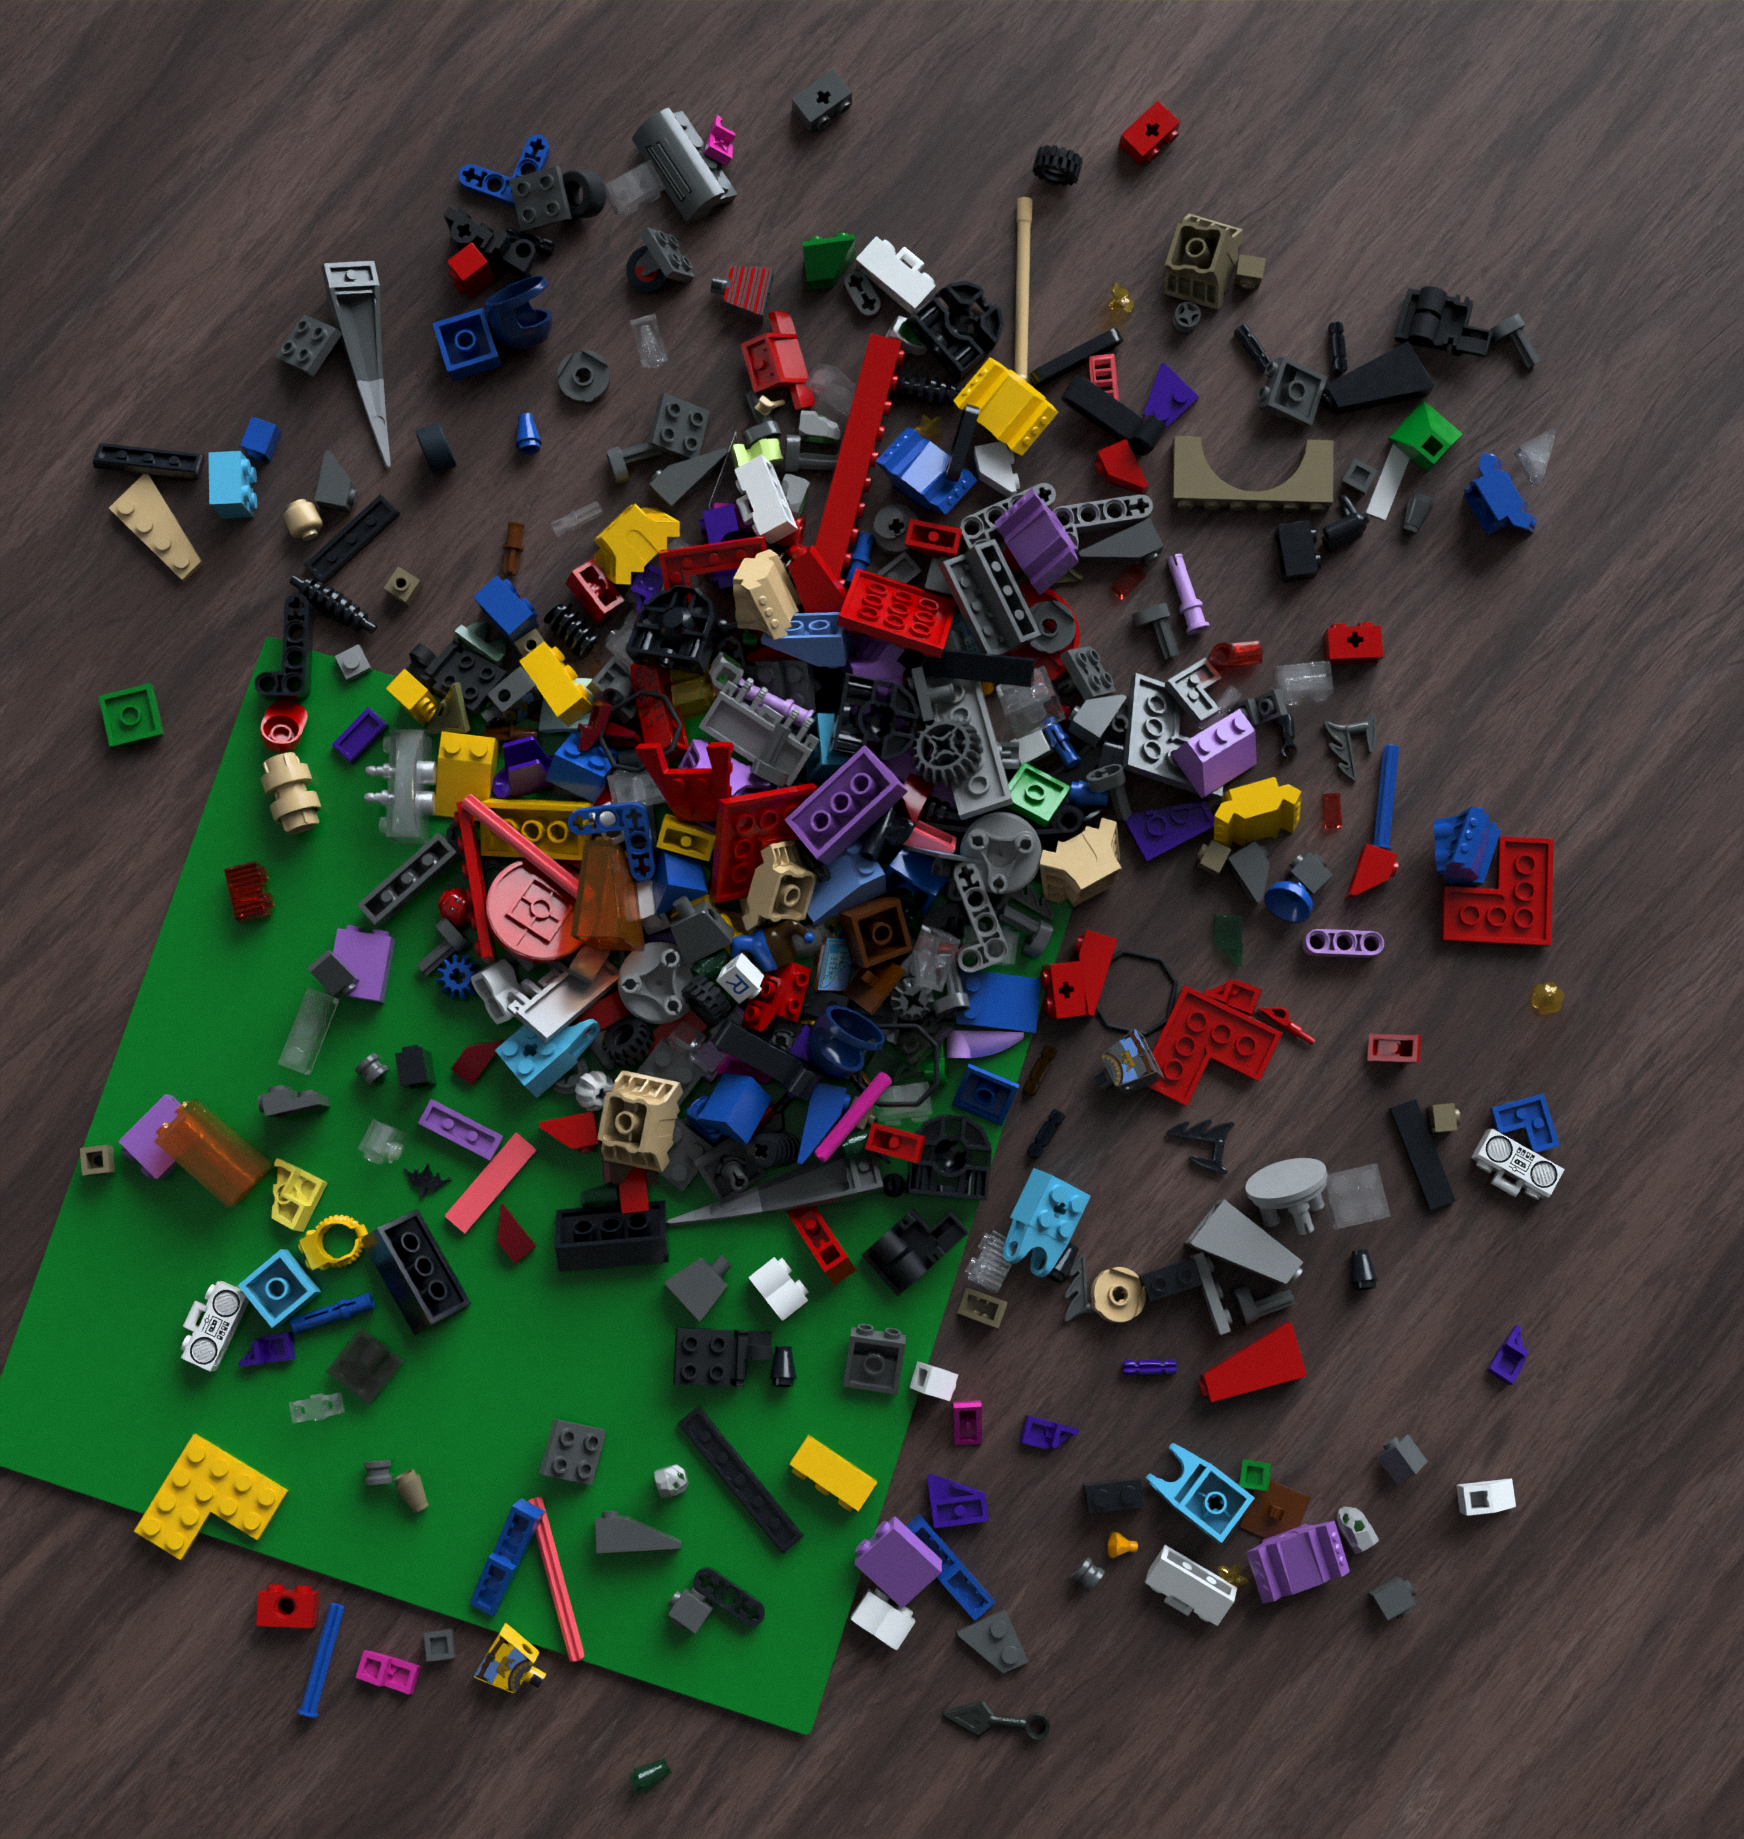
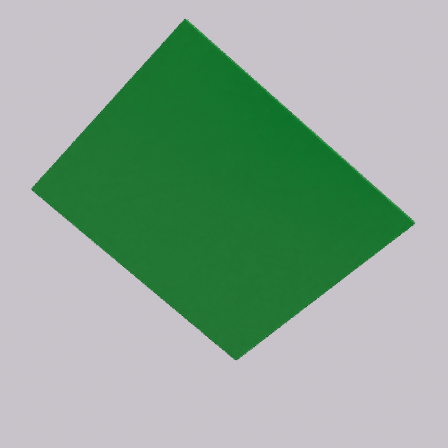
M267 637L261 649L83 1146L85 1148L112 1145L116 1173L82 1176L81 1158L79 1157L0 1377V1466L145 1514L193 1434H197L289 1490L259 1540L254 1539L214 1513H211L200 1533L499 1633L506 1623L529 1643L568 1656L535 1533L496 1615L493 1617L470 1604L487 1559L494 1552L512 1506L520 1499L528 1502L532 1498L542 1497L585 1654L584 1658L581 1659L582 1661L808 1735L812 1731L862 1573L854 1564L855 1549L864 1539L869 1540L874 1535L919 1391L909 1388L917 1361L925 1364L929 1362L980 1200L905 1193V1188L903 1194L895 1198L880 1192L858 1197L856 1201L816 1206L857 1270L836 1285L832 1284L787 1214L788 1210L675 1226L668 1225L669 1262L559 1272L555 1252L556 1210L621 1204L619 1186L633 1170L634 1166L609 1161L611 1187H606L604 1157L601 1152L602 1141L601 1145L595 1146L596 1151L580 1154L579 1149L573 1150L540 1128L539 1122L592 1112L585 1107H581L576 1099V1092L562 1094L549 1087L536 1098L521 1083L498 1054L489 1063L477 1083L473 1086L451 1070L466 1047L481 1042H495L502 1039L506 1041L524 1025L515 1016L508 1021L496 1024L490 1017L484 1000L477 992L475 996H472L466 991L467 997L464 1001L460 999L459 993L455 1000L449 998L450 991L442 994L440 990L445 984L439 985L436 983V980L444 977V975L437 972L438 968L446 970L447 967L443 963L429 976H426L417 966L423 958L446 939L435 926L442 919L438 908V901L441 895L446 890L460 888L464 891L470 889L469 879L464 877L462 863L466 862L462 857L381 929L374 925L357 906L361 900L438 832L448 841L446 837L447 828L455 823L454 818L435 815L419 816L417 809L419 791H432L436 797V784L420 785L419 764L420 761H435L436 765H438L441 734L424 735V730L427 729L430 723L427 722L422 726L387 691V686L396 678L395 676L372 669L351 681H347L335 657L312 650L310 694L302 701H294L305 708L307 722L302 732L300 743L291 752L295 753L300 763L308 765L313 781L306 788L307 791L317 792L322 809L317 812L319 824L315 828L298 834H287L282 824L274 822L269 806L276 799L275 796L265 795L261 782V777L266 774L263 767L264 762L280 754L269 751L263 745L260 738L261 723L268 707L277 701L267 700L255 689V679L262 672H282L283 640ZM295 656L291 662L292 666L301 664L303 656ZM268 681L264 685V691L269 692L273 690L275 681ZM294 682L290 688L291 692L299 691L302 682ZM435 693L432 694L439 704L445 699L443 697L438 698ZM485 705L477 716L468 712L467 716L471 730L459 734L484 737L485 728L488 725L480 714L488 709L489 706ZM367 707H370L389 727L351 764L332 744ZM524 718L516 723L515 727L539 729L540 723ZM501 719L492 725L507 727ZM539 731L538 743L545 754L554 756L571 733L561 731L544 734ZM498 741L500 746L495 775L505 766L503 744L508 742ZM612 747L615 751L618 752L626 751L617 747ZM384 763L391 764V768H397L398 770L397 776H391L390 780L366 775V767L383 766ZM616 770L614 778L608 786L622 794L624 797L623 803H625L623 779L620 770ZM652 779L659 838L665 814L675 815ZM547 789L522 796L526 799L539 800L565 799ZM383 790H389L390 794L396 795V803H390L389 807L376 804L375 802L367 803L364 801L366 793L375 794L381 793ZM493 791L492 798H499L494 794ZM580 798L577 801H586L587 799ZM475 821L477 838L481 841L480 821ZM456 829L453 840L462 837L461 831ZM599 833L590 841L589 847L606 869L625 876L627 872L620 873L617 869L614 848H608L602 834ZM904 845L891 846L889 852L882 851L877 859L880 867L887 872L890 864ZM479 848L480 857H481V860H482V859H483V856H481V849ZM587 853L586 860L595 863ZM926 855L927 857L935 861V856ZM493 856L503 869L517 861L526 859L521 857ZM801 858L802 864H803L805 867H807L806 864L804 863V861H803L802 858ZM572 867L585 880L590 890L594 893V903L597 905L599 879ZM496 868L488 870L486 873L487 881L493 883L500 871ZM1031 880L1030 884L1035 891L1040 905V898L1044 897L1042 883ZM604 881L603 904L595 913L592 930L595 929L601 933L610 934L615 938L613 932L614 921L620 916L630 915L625 890ZM944 889L927 914L953 902V900L947 897ZM1011 898L1007 906L1035 921L1041 919L1053 926L1052 935L1042 954L1034 959L1022 952V946L1027 934L1010 925L998 922L1008 946L1007 956L1002 961L978 971L1040 979L1042 965L1055 964L1073 909L1069 899L1061 903L1047 901L1054 916L1053 920H1048ZM739 899L715 903L716 908L743 914ZM902 907L906 925L919 919V917ZM806 915L805 920H800L799 922L807 932L813 933L814 941L807 944L804 942L803 937L794 934L792 939L798 955L791 962L812 969L808 986L814 987L818 966L813 965L815 955H820L823 937L816 925H813L808 915ZM983 917L978 921V928L981 930H986L991 925V919ZM626 919L622 920L623 925L619 926V930L625 931L627 939H631L629 930L633 928V924L627 923ZM781 919L778 923H783L788 919ZM640 920L637 921L642 937H648L649 935H647ZM841 921L831 931L832 937L839 936L842 930ZM472 924L459 928L471 944L461 953L456 951L447 960L453 964V955H458L460 962L462 957L467 955L469 956V964L473 961L478 963L474 971H481L492 963L487 964L482 957L477 955L475 941L479 940L478 931L473 930ZM971 924L962 928L961 932H963L964 936L957 939V943L963 946L977 940ZM346 925L363 928L362 932L371 934L373 929L389 932V936L396 940L384 1003L347 997L337 998L326 993V988L307 969L327 950L333 952L338 928L346 930ZM494 938L497 959L499 961L502 960V956L506 954L507 950ZM992 942L988 946V954H998L1001 950V944L999 942ZM929 945L918 950L926 959H928ZM634 948V949H627V950H626V957H627L632 951H634L635 948ZM617 950L616 954L607 960L620 970L622 961L619 950ZM973 952L965 953L963 964H973L976 954ZM559 960V961L562 962L567 968L570 967L569 965L566 964L565 961ZM709 960L712 979L714 980L720 971ZM520 963L514 968L519 984L527 978L541 990L543 989L537 984L538 981L551 971L547 963H542L529 972ZM852 969L850 973L849 984L855 977ZM459 971L456 973L458 976H454V980L460 984L463 982L461 979H465V975ZM932 971L924 981L932 989L933 999L936 1001L947 996L945 978L937 977V973ZM1041 982L1038 1016L1045 997V988L1042 987ZM618 984L614 986L610 991H608L604 996H602L599 1000L618 991ZM828 991L841 996H845L844 994H842L843 992ZM918 994L906 996L909 1002L907 1006L910 1007L911 1004L921 1005L916 998ZM743 1003L738 1006L745 1011L747 1004ZM933 1003L931 1012L927 1013L922 1019L913 1020L912 1022L904 1019L901 1020V1024L920 1025L932 1038L936 1034L947 1035L948 1030L1002 1031L955 1026L956 1016L947 1019L936 1018ZM800 1014L798 1021L801 1023V1020L816 1018ZM574 1020L569 1026L577 1025L576 1021ZM643 1021L652 1032L661 1025ZM706 1024L709 1028L706 1032L708 1037L698 1046L692 1044L690 1047L680 1049V1051L691 1060H694L713 1036L710 1033V1030L713 1029L712 1025ZM610 1025V1026H608V1027H606V1028H604V1029H606L607 1032H609V1031H610L609 1028H610L612 1025ZM899 1029L896 1045H892L885 1040L881 1050L868 1051L864 1056V1066L862 1067V1071L872 1082L880 1072H883L892 1081L878 1100L880 1102H916L933 1085L932 1083L925 1082L924 1065L934 1061V1047L916 1029ZM771 1030V1031L769 1032V1036H770L771 1038H772L774 1035H771L770 1033H771L772 1031H775V1030ZM790 1031L794 1033V1036H791L790 1034L788 1035L791 1037V1039L795 1038L796 1033L794 1031ZM1024 1033L1021 1041L1006 1050L992 1055L977 1058H946L949 1068L948 1085H939L918 1107H879L875 1105L873 1111L877 1113L875 1117L878 1119L877 1124L916 1134L923 1122L939 1115L966 1116L984 1129L992 1148V1164L1005 1120L1002 1126L955 1107L952 1105V1102L968 1064L1017 1083L1033 1033ZM418 1045V1047L431 1052L436 1085L410 1090L401 1087L395 1054L401 1053L403 1047ZM588 1047L581 1054L587 1062L589 1073L591 1071L603 1072L605 1075H609L613 1082L622 1070L636 1073L647 1059L638 1060L634 1066L631 1064L627 1068L616 1066L605 1071ZM376 1053L379 1056V1062L382 1065H386L390 1070L379 1082L368 1087L365 1083V1078L362 1075H358L354 1070L364 1059ZM571 1069L563 1075L566 1084L569 1076L578 1074V1072ZM719 1074L712 1084L701 1078L680 1105V1112L677 1117L680 1119L687 1118V1109L691 1106L692 1102L699 1099L702 1095L711 1097L722 1074ZM825 1075L819 1080V1083L846 1088V1094L851 1095L849 1108L855 1096L859 1097L862 1094L851 1079L848 1081L841 1078L833 1079ZM771 1078L768 1084L757 1082L771 1096L773 1105L779 1102L786 1093L781 1083L774 1078ZM285 1085V1087H290L298 1092L306 1090L319 1091L320 1094L328 1096L330 1107L275 1119L265 1116L264 1112L261 1113L258 1106V1096L269 1093L268 1088ZM165 1094L172 1095L210 1134L165 1180H156L155 1178L151 1180L141 1171L143 1166L136 1159L132 1161L122 1152L124 1147L118 1141ZM811 1095L807 1101L795 1097L784 1111L785 1130L781 1132L793 1134L798 1138L800 1146ZM430 1099L504 1136L495 1156L516 1132L538 1150L466 1234L445 1217V1214L491 1161L418 1124ZM602 1108L598 1112L593 1111L596 1113L597 1124L602 1117ZM946 1119L944 1135L960 1136L961 1121ZM865 1126L863 1131L854 1128L837 1149L845 1145L867 1141V1131L870 1128ZM958 1141L955 1147L960 1153L965 1152L966 1149ZM931 1146L923 1147L920 1161H929ZM971 1150L970 1165L986 1167L987 1152ZM813 1154L806 1164H809L817 1160L818 1158H816V1156ZM887 1155L888 1160L891 1161L890 1164H887L886 1161L877 1157L882 1181L888 1174L897 1173L905 1179L906 1183L907 1160ZM102 1156L98 1157L97 1164L99 1166L103 1165ZM277 1158L328 1183L304 1232L292 1230L272 1219V1206L275 1202L273 1184H277L278 1167H274V1163ZM940 1160L934 1161L937 1167L943 1170L944 1165L941 1164ZM796 1161L787 1166L763 1168L767 1176L744 1191L802 1167V1165H798ZM429 1163L433 1177L437 1176L436 1174L439 1172L441 1180L448 1179L449 1177L452 1178L451 1181H447L436 1191L427 1189L425 1197H420L422 1188L412 1186L404 1168H407L411 1173L414 1172L415 1168H418V1172L421 1174L426 1168V1164ZM923 1166L920 1167L918 1190H921ZM646 1169L648 1201L665 1200L667 1221L719 1202L700 1172L696 1174L686 1189L681 1191L657 1171ZM975 1171L973 1195L976 1192L977 1171ZM938 1174L937 1185L958 1187L959 1176L947 1178ZM503 1203L537 1246L516 1263L512 1261L497 1242L496 1232L499 1223V1209ZM913 1208L931 1228L952 1211L969 1233L943 1257H940L936 1252L935 1254L939 1260L899 1296L892 1291L861 1256L902 1218L909 1223L905 1215ZM418 1209L471 1304L435 1326L414 1336L366 1248H363V1253L360 1254L359 1258L357 1257L355 1262L353 1261L350 1265L347 1264L346 1267L338 1268L337 1266L333 1268L331 1266L326 1270H311L306 1266L305 1260L307 1258L305 1253L302 1254L298 1247V1244H300L299 1240L306 1237V1232L316 1230L315 1227L321 1221H324L325 1218H329V1216L344 1215V1217L354 1218V1221L357 1220L359 1225L364 1224L368 1234H370L376 1228ZM336 1224L324 1233L323 1247L330 1256L341 1258L350 1254L355 1246V1239H358L354 1229H350L343 1224ZM280 1249L289 1250L322 1291L292 1317L301 1316L337 1304L339 1300L344 1298L349 1300L369 1292L375 1303L374 1310L354 1315L350 1320H338L295 1335L290 1319L279 1328H271L249 1301L217 1371L210 1372L181 1358L184 1352L181 1350L182 1343L187 1335L192 1336L193 1331L183 1327V1324L194 1301L206 1305L208 1300L205 1299V1295L212 1284L216 1285L217 1281H224L239 1288L237 1285ZM722 1254L732 1265L721 1277L728 1287L705 1318L699 1322L664 1282L700 1258H703L710 1265ZM773 1257L777 1261L783 1258L792 1270L788 1275L794 1283L800 1280L809 1292L805 1295L808 1301L783 1321L748 1278ZM201 1312L196 1323L197 1326L200 1325L206 1312ZM859 1324H868L874 1327V1331L885 1332L887 1328H895L901 1331V1335H906L898 1395L843 1387L852 1327L857 1328ZM676 1328L732 1330V1337H734V1330L772 1331V1360L745 1359L744 1387L732 1386V1379H730V1386L673 1384ZM285 1332L293 1333L295 1359L239 1367V1361L247 1355L255 1339H260L263 1335ZM776 1346L792 1347L797 1376L793 1387H773L772 1380L769 1379ZM699 1405L804 1534L801 1539L783 1554L677 1424ZM553 1418L606 1430L592 1485L544 1476L539 1473ZM808 1434L877 1481L876 1486L859 1512L854 1508L851 1512L837 1503L839 1498L831 1492L826 1496L814 1487L816 1482L808 1477L804 1481L791 1472L793 1467L789 1463ZM392 1460V1466L389 1468L390 1475L393 1476V1482L365 1485L367 1470L364 1469V1462ZM677 1464L685 1469L689 1485L684 1492L662 1499L657 1489L654 1472L658 1469ZM410 1469H414L416 1474H420L429 1504L426 1508L416 1513L413 1512L412 1508L409 1507L395 1489L396 1483L394 1479ZM603 1511H619V1515H627L681 1539L682 1547L680 1549L597 1553L595 1519L602 1516ZM711 1567L760 1600L765 1607V1616L758 1625L749 1626L706 1597L705 1601L712 1605L713 1608L695 1634L687 1627L685 1630H682L670 1621L672 1617L668 1613L672 1607L668 1603L676 1591L682 1593L685 1588H688L690 1591L693 1587L695 1588L694 1577L699 1569ZM710 1573L706 1576L702 1574L699 1576L702 1579V1587L711 1585L715 1588L712 1592L714 1596H717L719 1588L725 1584L721 1580L718 1585L713 1583ZM727 1588L722 1592L721 1597L726 1604H733L737 1601L738 1595L734 1589ZM742 1596V1600L735 1610L740 1612L742 1607L748 1612L747 1618L751 1619L753 1616L758 1618L760 1616L757 1613L758 1607L756 1605L752 1608L746 1606L744 1602L748 1599Z

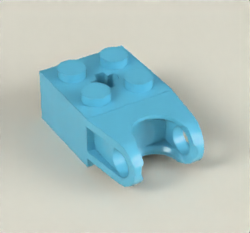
M588 1019L574 1026L568 1025L548 1043H545L528 1027L523 1025L495 1051L521 1083L538 1098L578 1063L576 1059L597 1037L600 1025L594 1019Z
M1033 1168L1010 1216L1013 1221L1003 1248L1004 1259L1016 1264L1032 1249L1031 1273L1037 1277L1048 1275L1067 1247L1091 1196L1051 1174ZM1018 1244L1017 1250L1012 1256V1250ZM1045 1258V1264L1043 1268L1039 1270V1266L1042 1260Z
M1171 1443L1168 1449L1175 1455L1182 1467L1178 1480L1166 1482L1152 1474H1148L1145 1479L1177 1512L1214 1541L1222 1543L1252 1503L1254 1497L1211 1463ZM1218 1497L1220 1508L1211 1510L1208 1507V1498Z

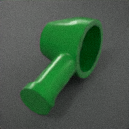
M936 1034L933 1036V1039L939 1046V1085L945 1086L949 1084V1068L946 1059L947 1035ZM934 1061L924 1065L925 1082L934 1084Z

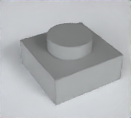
M359 644L335 656L347 681H351L372 670Z

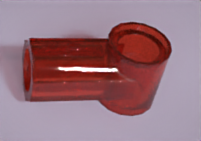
M1259 640L1232 644L1221 642L1216 644L1207 656V660L1218 672L1224 671L1227 668L1258 665L1263 662L1262 645ZM1215 653H1224L1226 655L1227 661H1218L1215 657Z

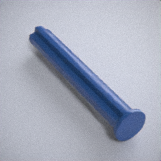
M1393 744L1384 745L1374 842L1372 844L1387 851L1392 850L1390 836L1399 747Z
M331 1603L328 1607L301 1708L297 1709L298 1714L315 1718L319 1716V1713L316 1711L345 1609L341 1604Z

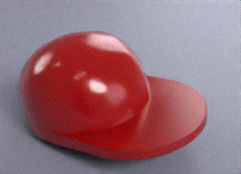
M290 700L277 701L268 707L261 723L260 738L263 745L269 751L283 754L295 750L300 743L301 735L307 722L305 708L299 703Z

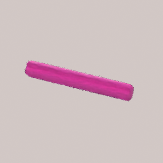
M880 1072L814 1150L816 1158L822 1162H826L889 1087L892 1081L887 1074Z

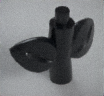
M898 802L857 839L865 842L859 852L862 858L876 862L886 843L892 846L902 845L912 834L914 823L907 818H897L896 807Z

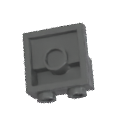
M1285 356L1269 362L1264 373L1268 377L1266 384L1257 393V400L1260 401L1258 409L1279 419L1286 417L1305 427L1312 426L1327 377Z
M766 657L755 661L751 674L753 680L757 681V687L762 689L764 686L768 689L769 693L785 701L792 699L794 704L808 711L812 709L816 713L813 664L795 658Z
M285 1085L268 1088L269 1093L258 1096V1106L261 1113L264 1112L265 1116L275 1119L330 1107L328 1096L320 1094L319 1091L306 1090L298 1092L290 1087H285Z
M859 1324L857 1328L852 1327L843 1387L898 1395L906 1335H901V1331L895 1328H887L885 1332L874 1331V1327L868 1324Z

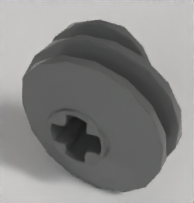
M900 504L889 505L882 508L875 516L873 525L874 542L885 553L900 555L904 551L908 552L911 550V548L905 546L910 518L918 520V518L910 508ZM893 526H899V534H894Z

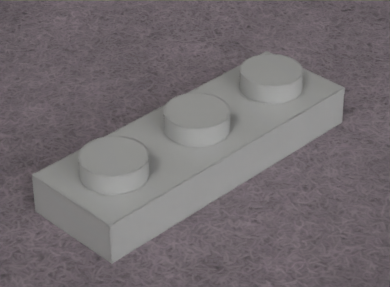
M1203 1252L1191 1255L1190 1258L1195 1259L1203 1283L1200 1287L1216 1333L1221 1335L1230 1332L1229 1325L1233 1324L1228 1309H1223L1220 1299L1223 1298V1293L1219 1283L1213 1282L1211 1272H1214V1267L1210 1257H1205Z

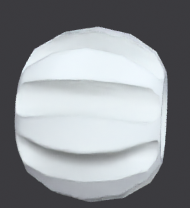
M591 1071L589 1074L585 1073L580 1077V1082L575 1086L578 1103L589 1111L598 1112L604 1107L606 1092L613 1091L614 1082L609 1075H605L600 1071Z

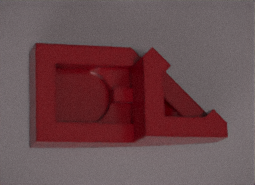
M910 773L904 783V787L908 792L900 799L899 809L901 812L906 813L907 817L914 823L915 828L935 785L932 782L927 783L922 777Z

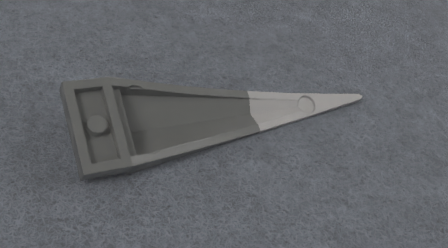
M374 261L324 263L321 270L327 291L325 295L336 327L342 333L340 338L384 466L388 470L391 462L383 380L380 284Z
M867 1141L845 1145L835 1150L826 1162L817 1159L778 1178L739 1193L722 1205L719 1202L669 1219L667 1224L675 1226L856 1201L858 1197L884 1192L876 1153L865 1149Z

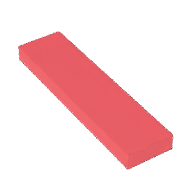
M516 1132L445 1214V1217L466 1234L538 1150Z

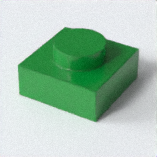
M1243 1459L1239 1486L1268 1492L1272 1464Z

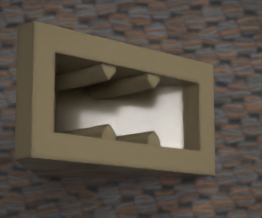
M966 1287L957 1313L999 1328L1008 1302Z

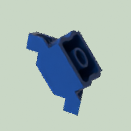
M908 427L875 461L890 478L892 487L927 514L930 510H934L946 515L977 481L973 474L966 469H962L957 483L944 479L949 455L931 441L922 438L916 430Z
M1482 453L1478 466L1481 476L1470 481V486L1464 489L1463 496L1486 535H1491L1507 526L1534 533L1537 518L1526 513L1528 503L1521 498L1512 483V476L1506 471L1501 470L1503 461L1493 454Z
M1470 807L1459 815L1434 820L1437 872L1448 884L1460 883L1462 886L1476 888L1485 881L1502 829H1496L1498 824H1494L1488 819L1490 814H1484V808Z

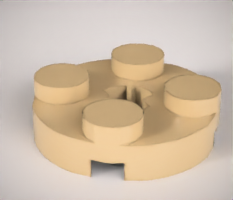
M1115 1267L1099 1273L1091 1287L1092 1309L1103 1319L1113 1323L1129 1321L1141 1313L1146 1301V1291L1142 1287L1138 1275L1124 1267ZM1119 1287L1122 1289L1120 1293H1124V1299L1116 1302L1112 1293Z

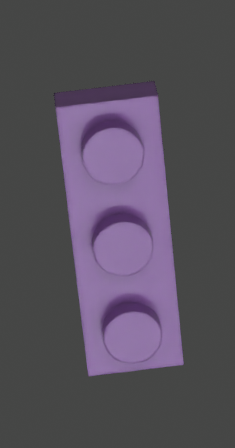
M430 1099L418 1124L490 1161L494 1158L504 1139V1136Z

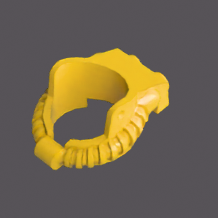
M334 1215V1217L329 1216V1218L321 1221L315 1227L316 1230L307 1231L306 1237L300 1239V1244H298L301 1253H305L307 1258L305 1260L307 1268L311 1270H326L331 1266L333 1268L337 1266L341 1268L342 1266L346 1267L347 1264H352L353 1261L355 1262L357 1257L359 1258L360 1254L363 1253V1248H365L361 1241L368 1235L365 1225H359L357 1220L354 1221V1218H349V1216ZM336 1224H343L350 1229H354L358 1239H355V1246L350 1254L341 1258L330 1256L323 1247L324 1233Z

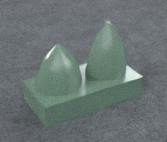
M487 621L477 622L468 627H464L461 624L455 630L453 640L460 641L463 650L468 649L501 668L507 651L506 641L494 640L488 643L484 641L488 633Z

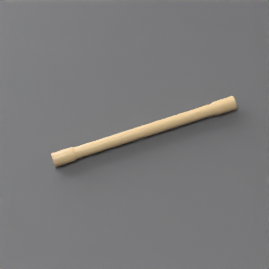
M1021 197L1017 199L1016 218L1018 231L1014 372L1028 383L1030 231L1033 200L1029 197Z

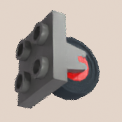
M648 227L639 233L646 246L636 249L630 255L626 265L628 280L636 290L646 294H654L664 290L671 279L688 284L695 278L691 271L693 268L692 264L684 255H681L678 250L679 243L672 234H666L660 230L657 231Z

